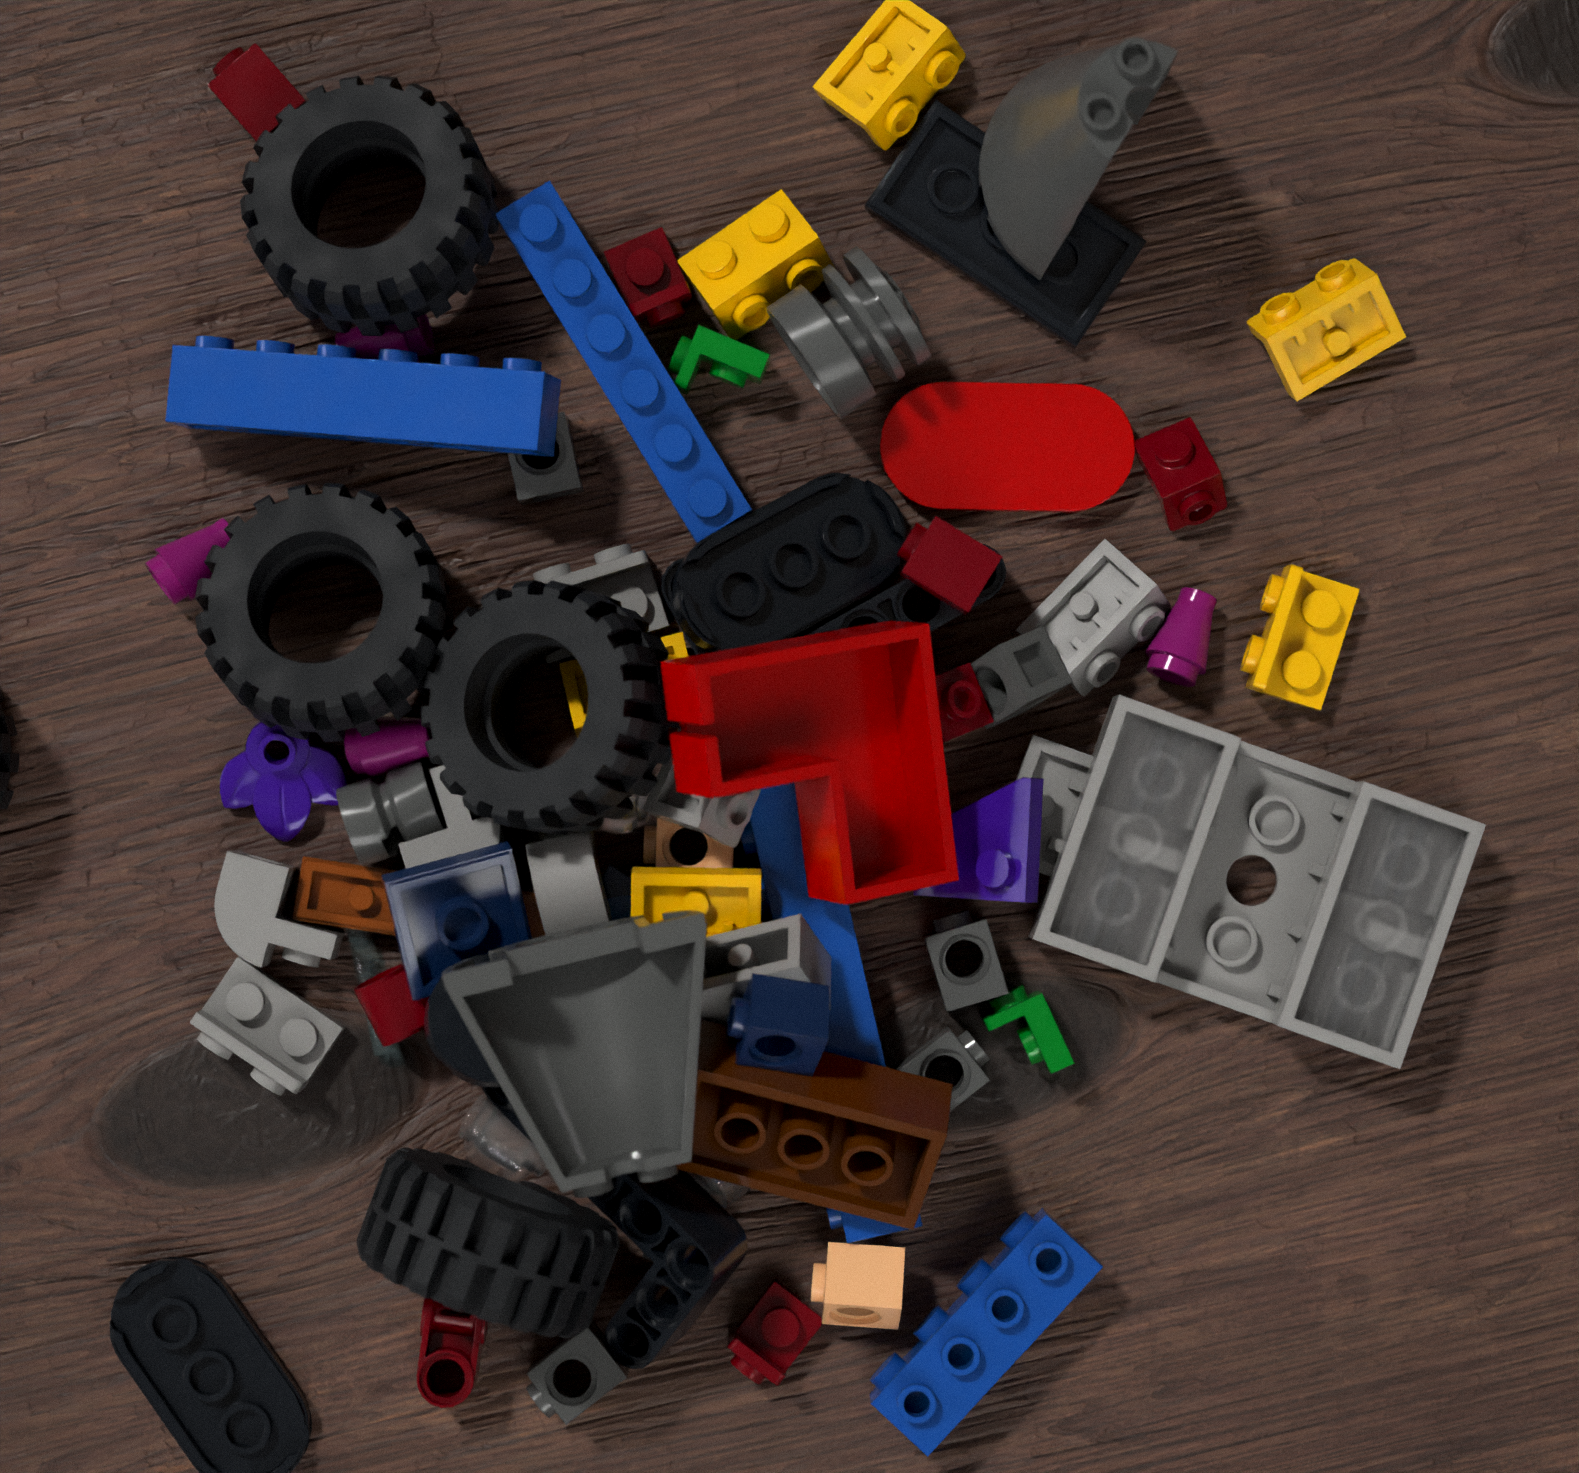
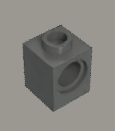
M565 412L558 413L555 440L559 444L560 453L557 461L551 467L542 470L534 469L527 465L525 455L508 453L517 498L522 505L584 492L569 419Z
M1043 626L997 645L971 663L994 720L993 723L985 726L986 730L1033 709L1073 682Z
M965 910L932 920L936 932L923 935L942 1002L947 1012L1009 994L987 919L982 917L972 920L970 911ZM960 940H970L976 943L981 951V963L978 969L967 976H958L951 973L945 961L949 947Z
M947 1026L893 1069L925 1077L926 1068L935 1057L948 1055L957 1059L960 1062L962 1073L958 1083L952 1087L951 1112L990 1081L981 1069L990 1059L967 1030L956 1037Z
M592 1320L590 1326L579 1335L572 1338H564L530 1365L527 1376L533 1383L527 1386L526 1389L538 1408L548 1418L557 1413L567 1425L626 1379L630 1368L623 1366L615 1360L608 1350L605 1335ZM570 1359L581 1361L588 1367L591 1373V1382L580 1390L567 1389L558 1381L556 1367L563 1361Z

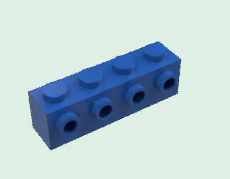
M1043 1208L1034 1217L1030 1216L1026 1211L1022 1213L1001 1236L1000 1240L1006 1247L990 1264L983 1258L976 1262L957 1284V1288L963 1292L962 1295L947 1311L943 1310L939 1305L936 1306L914 1330L913 1334L919 1341L903 1358L894 1352L870 1378V1382L876 1386L870 1393L871 1405L927 1457L1103 1268L1099 1260Z

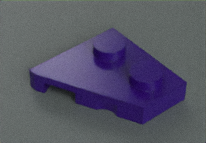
M1021 778L952 813L959 881L914 890V896L1038 903L1044 779Z

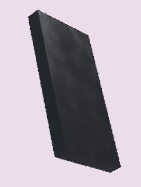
M935 100L865 204V209L1075 349L1147 241L1087 201L1075 220V225L1041 280L1037 279L1011 257L1000 243L987 219L989 213L984 201L982 186L979 187L978 171L985 132Z

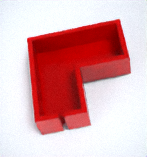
M889 620L660 661L668 721L680 722L681 726L680 732L669 733L677 792L717 798L794 782L808 897L848 905L959 881L929 623Z

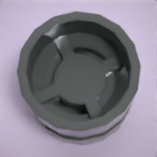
M423 760L388 771L384 783L378 784L372 778H367L336 789L338 805L347 834L363 867L397 856L399 843L448 828L435 786Z

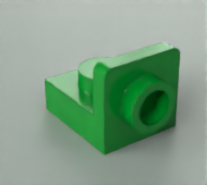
M698 325L693 339L683 335L680 338L668 371L677 374L675 385L679 392L686 395L690 391L702 361L712 365L708 373L710 376L743 389L747 380L761 385L770 363V354Z
M1021 985L1008 990L1009 994L989 1000L993 1011L981 1016L988 1031L1023 1016L1027 1026L1016 1030L1031 1065L1043 1061L1047 1070L1053 1074L1074 1064L1042 992L1037 990L1027 994L1024 986Z

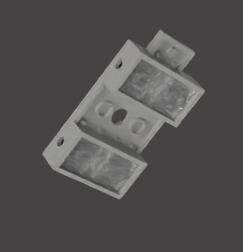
M1122 695L1113 696L1092 755L1035 735L1031 736L1016 781L1021 778L1044 779L1039 873L1049 876L1028 937L1149 981L1169 986L1262 1019L1279 1027L1398 1069L1401 1068L1486 824L1365 781H1354L1241 741V738ZM1247 855H1256L1264 858L1270 863L1276 876V884L1271 896L1266 901L1253 906L1237 902L1229 893L1226 882L1227 873L1231 865L1237 859Z

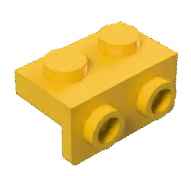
M782 189L677 260L685 276L714 313L726 335L734 340H738L749 331L756 330L767 322L770 317L766 307L800 284L810 292L814 291L824 281L822 269L829 264L834 267L820 238Z

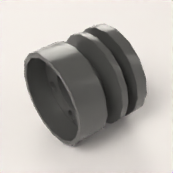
M857 246L843 255L848 271L855 281L852 285L849 286L831 264L822 269L824 282L832 297L830 300L822 304L808 289L800 284L766 307L773 325L793 357L827 405L840 419H843L875 397L876 392L866 370L869 365L876 362L888 376L897 382L905 376V372L893 351L894 348L899 346L908 359L917 367L931 359L932 356L922 336L919 326L920 321L903 292L885 270L875 265Z

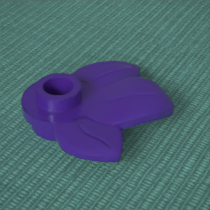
M259 721L251 729L247 737L245 751L239 753L226 763L220 777V794L225 808L237 809L253 804L256 817L263 829L280 841L288 842L303 828L311 810V803L339 806L336 789L348 784L341 763L331 751L310 744L309 737L303 740L287 736L281 726L275 725L270 728ZM279 740L288 746L289 754L285 758L275 759L268 755L265 746L270 741Z

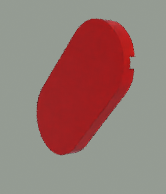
M929 383L913 389L893 406L884 422L880 437L881 463L885 473L896 489L918 506L941 511L1063 513L1086 511L1108 500L1121 488L1130 473L1135 453L1133 430L1122 408L1105 393L1081 384Z

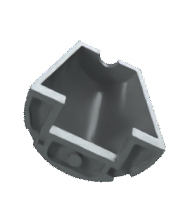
M1128 38L1117 45L1063 56L1045 63L1030 72L1007 93L997 107L983 138L978 170L979 187L982 186L984 201L989 213L987 219L1000 243L1020 266L1037 279L1041 280L1075 225V220L1133 124H1138L1171 71L1178 51L1161 43L1146 41L1142 38Z
M669 911L662 914L663 921L651 924L644 915L559 931L488 951L489 962L475 965L473 958L465 959L446 968L442 972L446 991L561 1193L573 1190L575 1198L600 1195L614 1188L611 1178L631 1172L638 1173L640 1182L658 1181L676 1175L678 1173V1164L691 1161L707 928L704 912Z

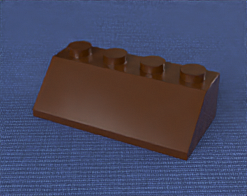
M701 1019L692 1159L690 1162L678 1164L677 1169L913 1230L947 1137L953 1084L823 1051L813 1076L736 1065V1038L727 1036V1026Z

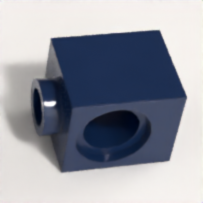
M752 973L743 998L733 997L728 1012L727 1036L736 1038V1065L813 1076L829 1040V985Z

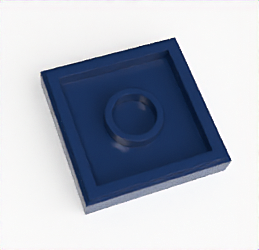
M507 841L381 875L409 992L413 1001L429 997L446 968L464 959L489 954L488 951L532 939L512 848Z

